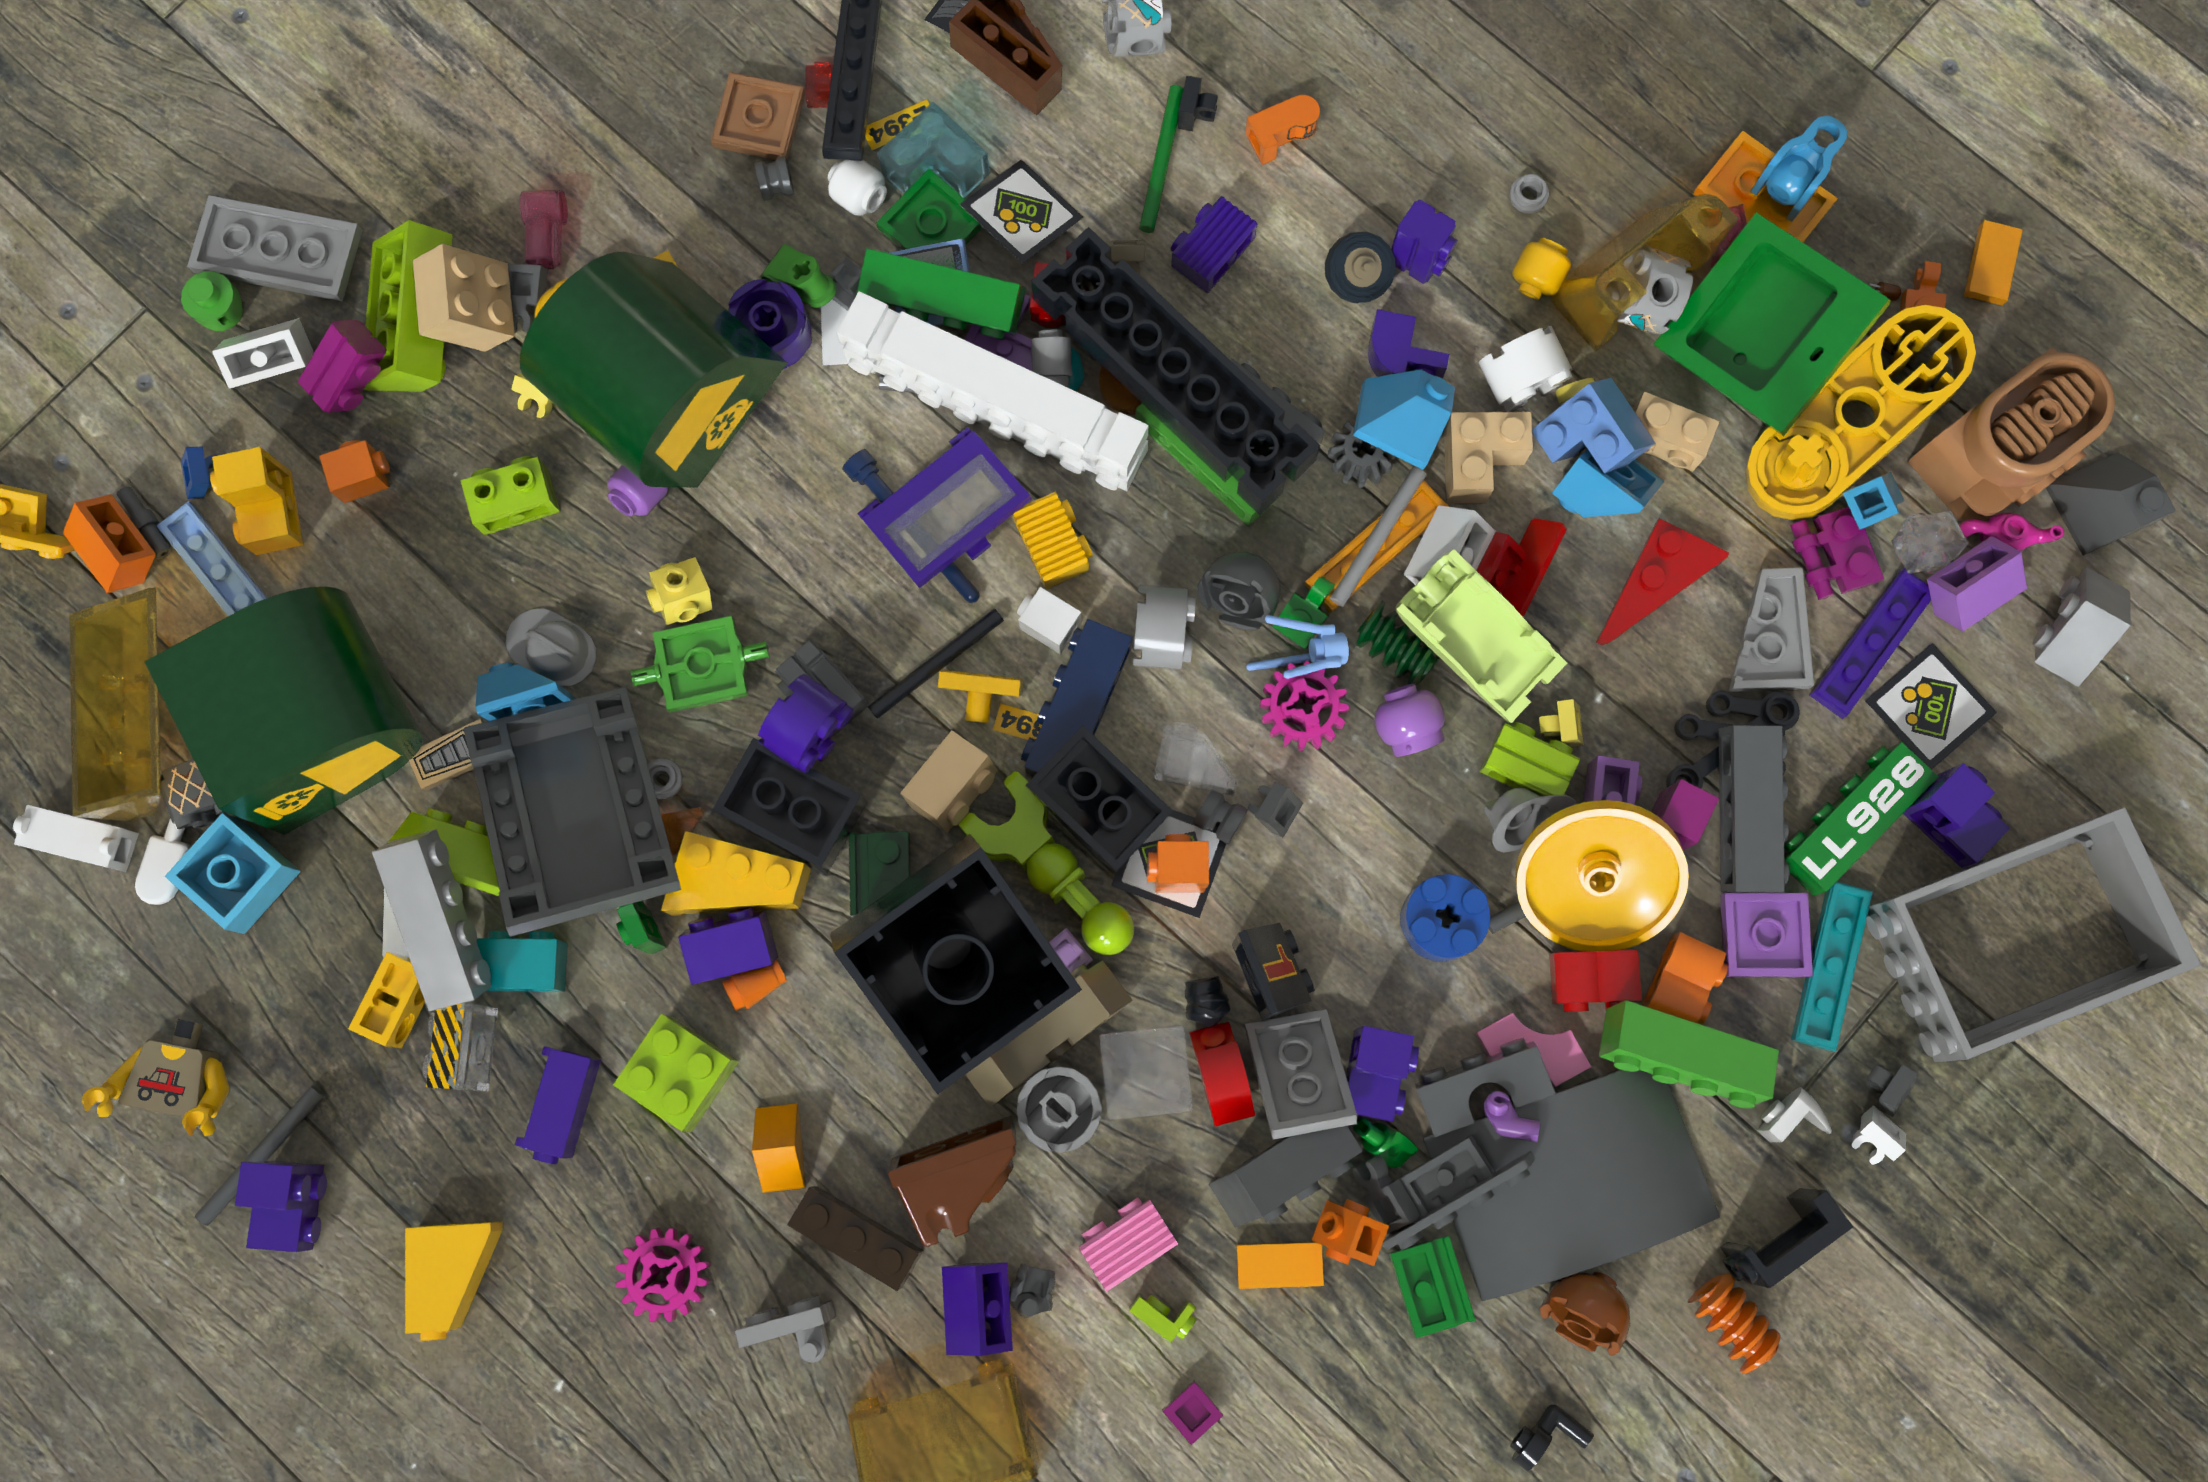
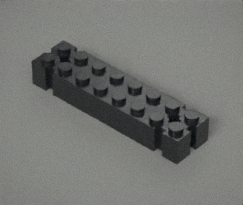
M1089 227L1066 247L1065 263L1060 265L1053 259L1031 280L1033 300L1054 320H1057L1063 314L1066 319V331L1224 482L1233 476L1239 482L1237 494L1259 515L1283 493L1286 476L1295 482L1317 460L1320 444L1297 423L1289 430L1283 424L1285 411L1127 262L1122 259L1115 266L1111 260V247ZM1264 450L1268 452V455L1266 457L1263 455L1256 456L1255 454H1253L1254 451L1258 454L1262 453Z

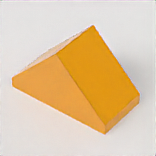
M798 1103L761 1107L755 1110L752 1153L763 1193L806 1188Z

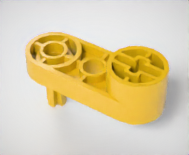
M1921 305L1902 310L1873 332L1850 353L1784 436L1768 427L1753 445L1749 454L1745 476L1748 492L1756 504L1774 517L1792 521L1815 516L1832 505L1844 492L1850 489L1932 414L1945 406L1971 373L1976 356L1973 334L1962 318L1946 308ZM1910 333L1900 343L1889 362L1888 368L1884 370L1881 358L1882 346L1891 353L1897 347L1902 336ZM1936 340L1943 344L1933 354L1927 365L1923 363L1899 385L1892 382L1902 372L1909 359L1913 362ZM1951 355L1954 369L1953 377L1947 372L1944 373L1931 392L1922 394L1936 380L1948 363V356ZM1855 400L1867 403L1874 411V423L1863 428L1851 426L1842 416V406ZM1778 438L1779 440H1783V439H1786V440L1781 441V442H1778L1776 439ZM1826 451H1827L1828 456H1829L1830 461H1831V470H1830V462H1829V459H1828V457H1827Z

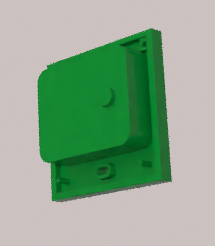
M1756 212L1690 296L1678 320H1672L1667 326L1670 329L1661 334L1653 345L1784 436L1891 302L1889 298ZM1819 351H1823L1816 361H1812Z

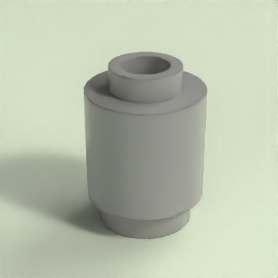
M1062 330L1039 331V338L1031 339L1032 371L1065 387H1069L1068 378L1072 377L1071 338L1063 337Z

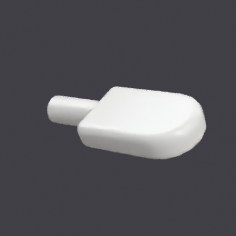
M171 818L164 837L157 835L150 837L136 877V893L142 901L148 904L161 905L174 898L178 888L165 875L191 848L190 844L181 842L185 828L177 829L176 824L172 823Z

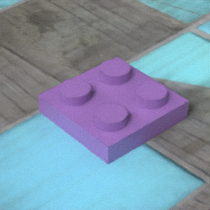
M1723 893L1720 895L1723 952L1726 953L1724 964L1728 965L1725 977L1813 976L1808 893Z

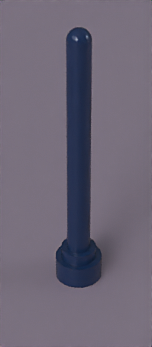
M862 449L846 461L842 470L852 482L858 481L860 485H866L882 503L893 492L877 474L879 472V469L876 467L877 461L867 449ZM918 520L905 530L927 556L939 547ZM954 562L941 571L968 603H975L979 600V591Z

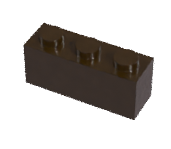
M818 1186L808 1188L787 1224L895 1291L903 1288L924 1251Z

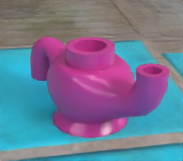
M2009 512L1996 514L1987 521L1968 519L1956 527V533L1961 538H1967L1974 533H1980L1981 543L1993 536L2019 551L2034 544L2057 541L2064 536V530L2061 526L2055 525L2048 529H2040L2023 516Z

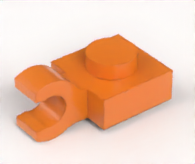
M1925 261L1923 269H1916L1914 289L1907 288L1902 293L1900 312L1906 308L1921 305L1945 308L1947 294L1935 292L1941 274V263Z

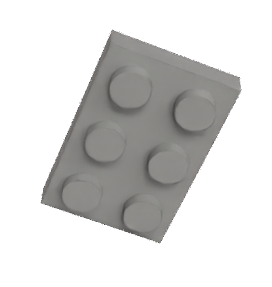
M1327 1009L1245 1024L1246 1036L1273 1140L1357 1124V1113Z

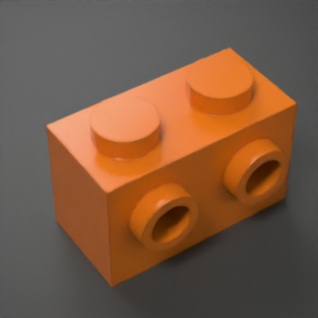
M109 494L74 503L63 534L106 593L143 584L156 553L113 495Z
M1169 834L1165 835V841H1158L1155 852H1149L1147 858V882H1155V893H1204L1209 884V841H1190V835Z

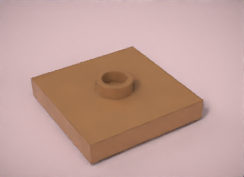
M729 72L711 138L713 148L776 160L777 157L786 156L788 162L806 94L804 86Z

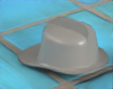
M544 608L530 609L520 614L510 624L507 631L506 648L510 657L518 665L549 678L561 686H573L582 682L592 672L596 663V647L591 636L576 624L553 611Z
M1522 787L1513 788L1505 792L1497 800L1486 803L1484 807L1489 823L1494 831L1492 836L1493 846L1496 850L1503 853L1522 849L1525 841L1538 825L1560 810L1576 805L1575 799L1567 795L1540 797Z

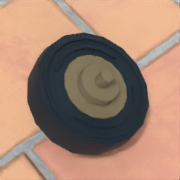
M1352 232L1339 238L1330 248L1325 261V277L1330 289L1341 299L1351 303H1366L1381 297L1391 286L1396 272L1395 257L1390 246L1380 236L1369 232Z

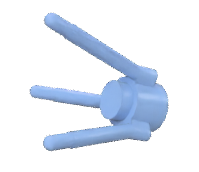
M1267 615L1265 617L1267 623L1318 635L1316 638L1310 639L1309 653L1252 662L1248 663L1246 668L1249 671L1288 666L1290 663L1295 665L1305 663V661L1312 662L1285 671L1283 676L1289 679L1326 668L1341 667V665L1346 664L1348 661L1349 647L1347 637L1343 632L1335 633L1334 624L1318 625Z

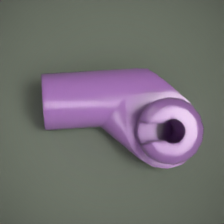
M1494 1091L1488 1095L1484 1102V1111L1496 1133L1504 1137L1538 1142L1541 1121L1518 1117L1508 1095L1504 1092Z

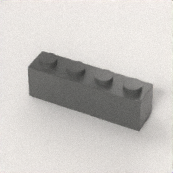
M1733 725L1718 728L1721 892L1785 893V884L1789 879V865L1784 859V843L1787 841L1789 828L1783 813V801L1787 798L1788 784L1786 778L1783 777V760L1787 755V741L1782 736V726Z

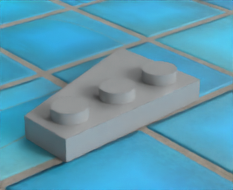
M1803 567L1762 569L1757 574L1728 692L1810 689L1814 686Z

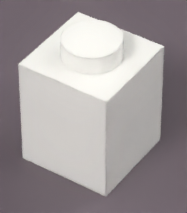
M1042 587L1038 589L1034 596L1028 594L1017 611V614L1020 616L1018 619L1020 630L1059 654L1062 653L1073 636L1075 629L1082 622L1079 610Z

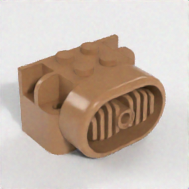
M2051 347L1941 432L1907 462L1960 522L1968 519L1987 521L2012 502H2015L2020 507L2053 483L2058 476L2087 456L2083 449L2103 434L2113 418L2115 397L2112 385L2106 374L2089 359L2073 353L2058 352L2054 347Z

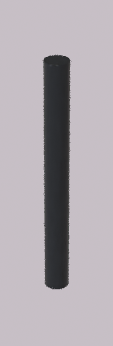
M995 608L871 703L868 706L869 710L877 719L1001 624L1004 621Z

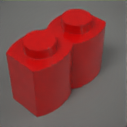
M1638 950L1559 952L1549 954L1552 1004H1563V1012L1589 1011V1003H1605L1606 1011V1009L1625 1000L1630 1002L1642 1001Z

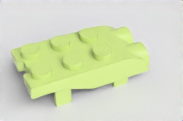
M1454 549L1446 552L1426 572L1424 577L1403 596L1395 607L1397 609L1396 612L1405 624L1508 723H1512L1531 703L1526 695L1539 681L1543 684H1548L1567 664L1550 646L1551 644L1528 624L1514 606Z

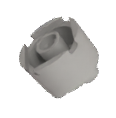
M1139 585L1138 593L1146 594L1145 602H1137L1134 650L1142 651L1141 657H1133V666L1182 669V662L1191 663L1193 639L1185 637L1186 621L1194 622L1196 597L1188 596V588Z

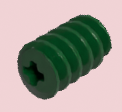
M1382 600L1357 632L1360 634L1356 646L1362 648L1371 642L1370 657L1375 658L1384 652L1382 666L1387 668L1394 663H1398L1394 676L1400 678L1409 672L1410 677L1407 685L1414 683L1416 686L1428 675L1440 660V657H1435L1433 655L1434 652L1427 645L1422 647L1420 645L1421 639L1416 634L1408 636L1409 627L1405 622L1399 626L1395 625L1398 615L1396 611L1384 617L1382 612L1385 602Z

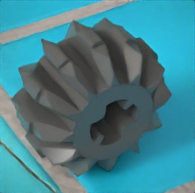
M1349 422L1345 423L1342 429L1343 433L1336 432L1333 434L1331 441L1335 446L1328 450V457L1336 460L1332 464V472L1339 473L1345 471L1342 479L1344 484H1348L1352 477L1357 478L1359 488L1365 486L1367 477L1375 485L1380 483L1381 473L1389 474L1393 465L1390 460L1395 459V456L1353 436L1354 426ZM1361 449H1365L1368 451V454H1365L1362 458L1355 455Z

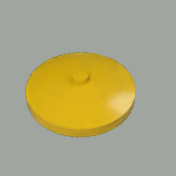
M1611 800L1589 801L1572 805L1544 820L1525 841L1519 853L1515 871L1518 899L1530 923L1553 942L1584 952L1623 950L1639 945L1658 934L1679 912L1687 893L1689 878L1688 865L1682 845L1667 823L1640 806Z

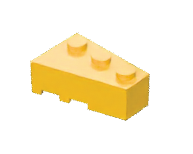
M685 831L675 862L681 890L665 895L661 911L670 916L696 913L731 912L748 907H753V911L799 909L812 869L802 862Z

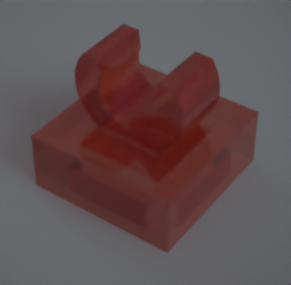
M814 62V65H806L805 101L808 108L828 107L833 65L830 62Z

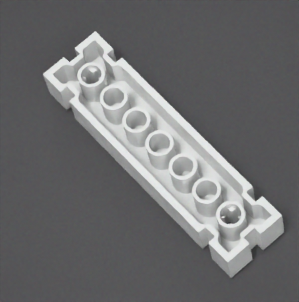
M860 291L857 293L837 331L840 343L844 345L843 351L848 365L858 373L869 375L870 372L874 374L878 372L884 375L883 382L889 387L903 392L907 386L915 391L916 394H919L918 398L925 404L934 408H939L940 405L954 411L953 414L958 419L968 424H974L977 421L989 427L988 430L1002 440L1009 441L1010 438L1020 441L1025 444V449L1039 457H1045L1046 454L1060 460V465L1076 474H1080L1082 471L1085 472V470L1097 474L1096 482L1107 489L1117 490V488L1128 491L1148 451V440L1146 439L1148 437L1149 425L1121 412L1116 414L1105 409V405L903 311L901 313L888 308L887 304Z

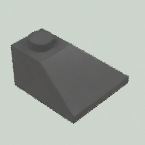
M2120 453L2111 455L2059 478L2046 487L2083 556L2147 528L2176 511L2157 475Z

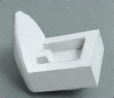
M1802 1087L1791 1092L1782 1102L1779 1100L1774 1101L1762 1114L1761 1119L1765 1122L1757 1130L1769 1142H1783L1800 1121L1805 1118L1827 1134L1832 1132L1821 1107Z

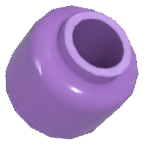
M623 465L608 480V498L617 510L629 517L649 514L666 496L668 487H649Z

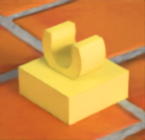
M522 373L515 375L511 390L522 394L518 399V409L522 411L529 409L532 399H534L539 406L536 417L543 418L548 416L552 411V402L526 380Z
M1574 699L1557 701L1558 715L1539 717L1541 734H1544V737L1561 735V742L1570 747L1584 745L1580 706Z

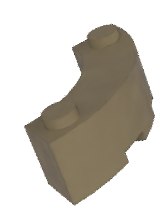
M1103 960L1089 969L1085 964H1082L1073 970L1071 974L1082 988L1080 992L965 1074L989 1108L1021 1087L1027 1080L1046 1066L1051 1065L1072 1049L1075 1044L1098 1029L1133 1001Z

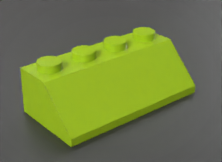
M408 220L373 241L365 326L372 333L371 336L377 338L387 351L379 363L381 367L380 373L367 383L364 390L422 392L441 383L446 370V363L443 359L445 341L419 335L413 260L441 244L452 246L453 234Z
M428 807L426 814L411 811L387 842L437 829L440 840L447 846L449 852L448 863L454 880L460 884L499 896L500 889L487 828L484 824L466 820L465 826L451 822L452 814Z

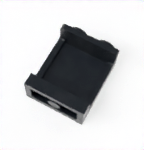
M1799 1188L1786 1198L1800 1216V1221L1756 1253L1750 1246L1726 1242L1720 1246L1726 1255L1723 1263L1737 1281L1743 1279L1746 1283L1771 1288L1851 1230L1853 1226L1827 1190Z

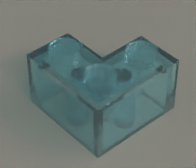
M934 102L877 152L882 174L903 194L928 169L937 174L963 198L990 174L988 153Z

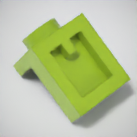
M1150 1294L1147 1300L1138 1295L1129 1307V1311L1170 1343L1176 1335L1183 1340L1197 1320L1192 1315L1196 1306L1189 1300L1186 1301L1173 1321L1167 1317L1171 1309L1152 1294Z

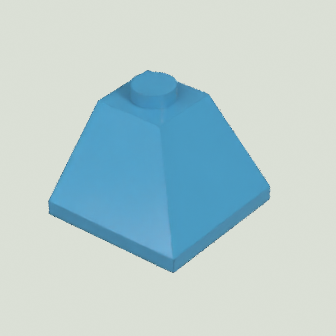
M1423 370L1367 378L1361 387L1353 436L1423 470L1427 466L1452 413L1455 387L1444 379L1433 376Z
M1587 448L1560 481L1552 494L1559 498L1560 504L1566 510L1578 513L1583 518L1640 513L1665 481L1636 459L1626 467L1604 473Z
M501 663L492 666L489 669L490 673L478 676L475 706L478 715L488 721L577 698L549 678L518 664Z

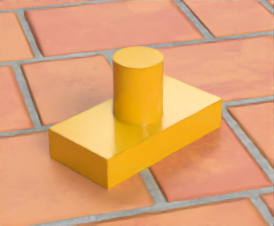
M942 670L939 671L938 688L968 691L965 720L989 723L992 694L1019 697L1022 695L1023 678Z

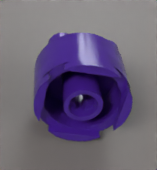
M766 279L750 281L741 286L732 295L728 304V311L788 362L784 369L790 367L802 358L812 343L811 324L802 300L797 292L786 283L778 281L779 283L766 282Z
M802 674L788 686L794 693L785 700L778 698L767 714L758 733V736L761 737L758 743L797 770L807 773L816 760L823 762L835 746V741L831 737L837 728L841 730L853 715L854 709L848 706L846 701L806 674Z

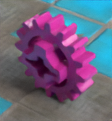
M1292 663L1287 666V670L1296 668ZM1325 669L1317 672L1286 679L1282 673L1276 671L1273 674L1276 686L1265 684L1263 692L1270 696V698L1261 699L1259 705L1260 708L1269 710L1268 713L1262 716L1261 721L1262 724L1273 723L1274 726L1269 734L1271 738L1281 733L1285 736L1282 746L1287 747L1292 740L1297 741L1299 751H1303L1306 743L1310 741L1315 749H1319L1321 747V737L1332 742L1336 737L1332 727L1342 729L1345 721L1338 715L1346 714L1349 710V705L1339 703V700L1346 696L1347 691L1346 689H1335L1334 686L1339 678L1337 675L1327 679L1324 677ZM1306 682L1314 683L1322 688V690L1318 691L1308 686ZM1288 686L1289 700L1277 706L1279 694ZM1299 699H1303L1305 704L1312 703L1309 714H1305L1303 709H1295ZM1331 707L1329 719L1320 727L1319 712ZM1291 722L1300 726L1302 731L1294 730L1285 723Z
M674 1227L667 1230L665 1237H663L660 1228L651 1229L650 1240L643 1234L636 1236L635 1242L638 1248H624L622 1252L629 1261L628 1263L616 1266V1270L625 1273V1279L615 1283L616 1288H627L628 1294L622 1299V1303L627 1304L634 1301L637 1304L633 1313L635 1316H640L648 1310L649 1322L653 1323L659 1320L662 1313H664L667 1322L676 1320V1309L683 1315L691 1313L692 1308L689 1301L701 1302L704 1296L698 1291V1287L709 1285L711 1281L701 1276V1270L711 1266L709 1261H699L698 1256L705 1249L703 1245L691 1248L689 1245L693 1235L688 1233L677 1239L678 1232L677 1228ZM657 1246H670L680 1251V1253L675 1256H668L663 1253L662 1249H658ZM639 1262H641L643 1271L641 1280L637 1282V1268ZM677 1264L675 1268L670 1270L671 1273L666 1277L667 1281L650 1285L661 1272L660 1268ZM690 1268V1281L686 1288L683 1280L685 1270ZM652 1293L661 1294L665 1301L668 1300L670 1303H657L646 1296Z

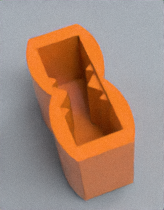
M1682 932L1673 933L1643 999L1642 1006L1703 1025L1712 1007V1003L1707 1001L1713 986L1718 988L1722 984L1728 971V965L1724 964L1726 953Z

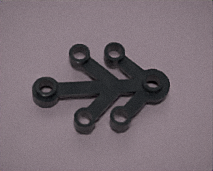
M1717 691L1706 701L1707 711L1712 716L1723 717L1729 712L1754 716L1757 718L1747 725L1782 726V736L1784 737L1785 731L1797 723L1800 714L1796 700L1788 693L1781 691L1771 692L1764 696L1762 700L1735 697L1726 691ZM1716 697L1722 698L1725 701V710H1719L1715 707L1714 699ZM1772 706L1781 708L1783 711L1782 719H1777L1772 715ZM1686 714L1677 720L1674 730L1680 739L1686 741L1692 740L1697 736L1719 740L1718 728L1733 726V724L1700 720L1696 715ZM1683 721H1690L1694 725L1695 730L1693 734H1688L1683 730ZM1719 746L1694 765L1683 764L1673 769L1666 779L1667 788L1676 782L1678 776H1682L1687 779L1688 783L1701 789L1703 778L1719 767ZM1783 761V775H1784L1785 770H1786V765H1785V762Z

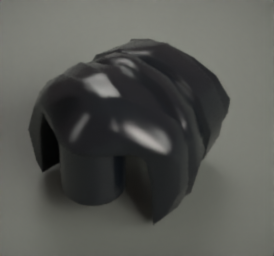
M1219 976L1185 982V999L1188 1003L1185 1012L1187 1020L1212 1027L1230 1012L1229 999L1222 990L1223 986Z

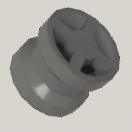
M786 156L777 157L776 161L766 163L763 160L755 162L757 180L764 201L772 199L774 194L794 195Z

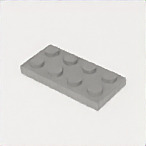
M208 195L187 267L197 274L204 271H215L224 275L228 280L343 301L363 230L357 223Z

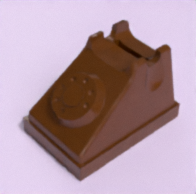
M1011 1116L972 1129L971 1134H968V1131L892 1158L888 1170L892 1187L897 1189L923 1246L929 1247L939 1243L938 1233L942 1229H950L955 1237L969 1231L970 1219L981 1202L989 1203L1002 1189L1014 1168L1012 1159L1016 1154V1129Z

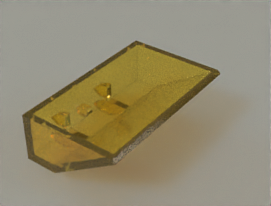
M147 588L69 614L73 817L131 821L155 815L161 797L159 690L144 662L158 654L156 588Z

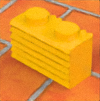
M1055 491L1024 505L1012 515L1045 590L1089 571L1088 558L1093 557V554L1085 536L1080 535L1077 537L1071 523L1076 522V518L1067 499L1061 502Z

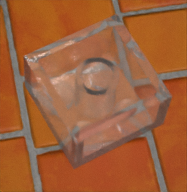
M1184 1026L1099 1034L1108 1120L1193 1111Z

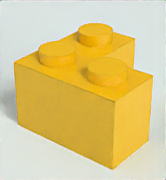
M262 447L212 457L214 471L210 473L211 485L216 495L235 507L237 521L233 522V533L240 545L255 555L303 545L291 470Z

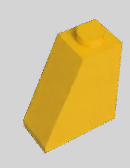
M503 1221L405 1228V1334L420 1333V1341L441 1340L447 1338V1331L462 1327L502 1233Z

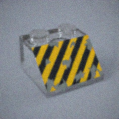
M460 1003L437 1009L431 1013L428 1021V1034L432 1037L430 1054L425 1056L423 1062V1077L427 1079L426 1087L489 1091L498 1008L472 1003Z

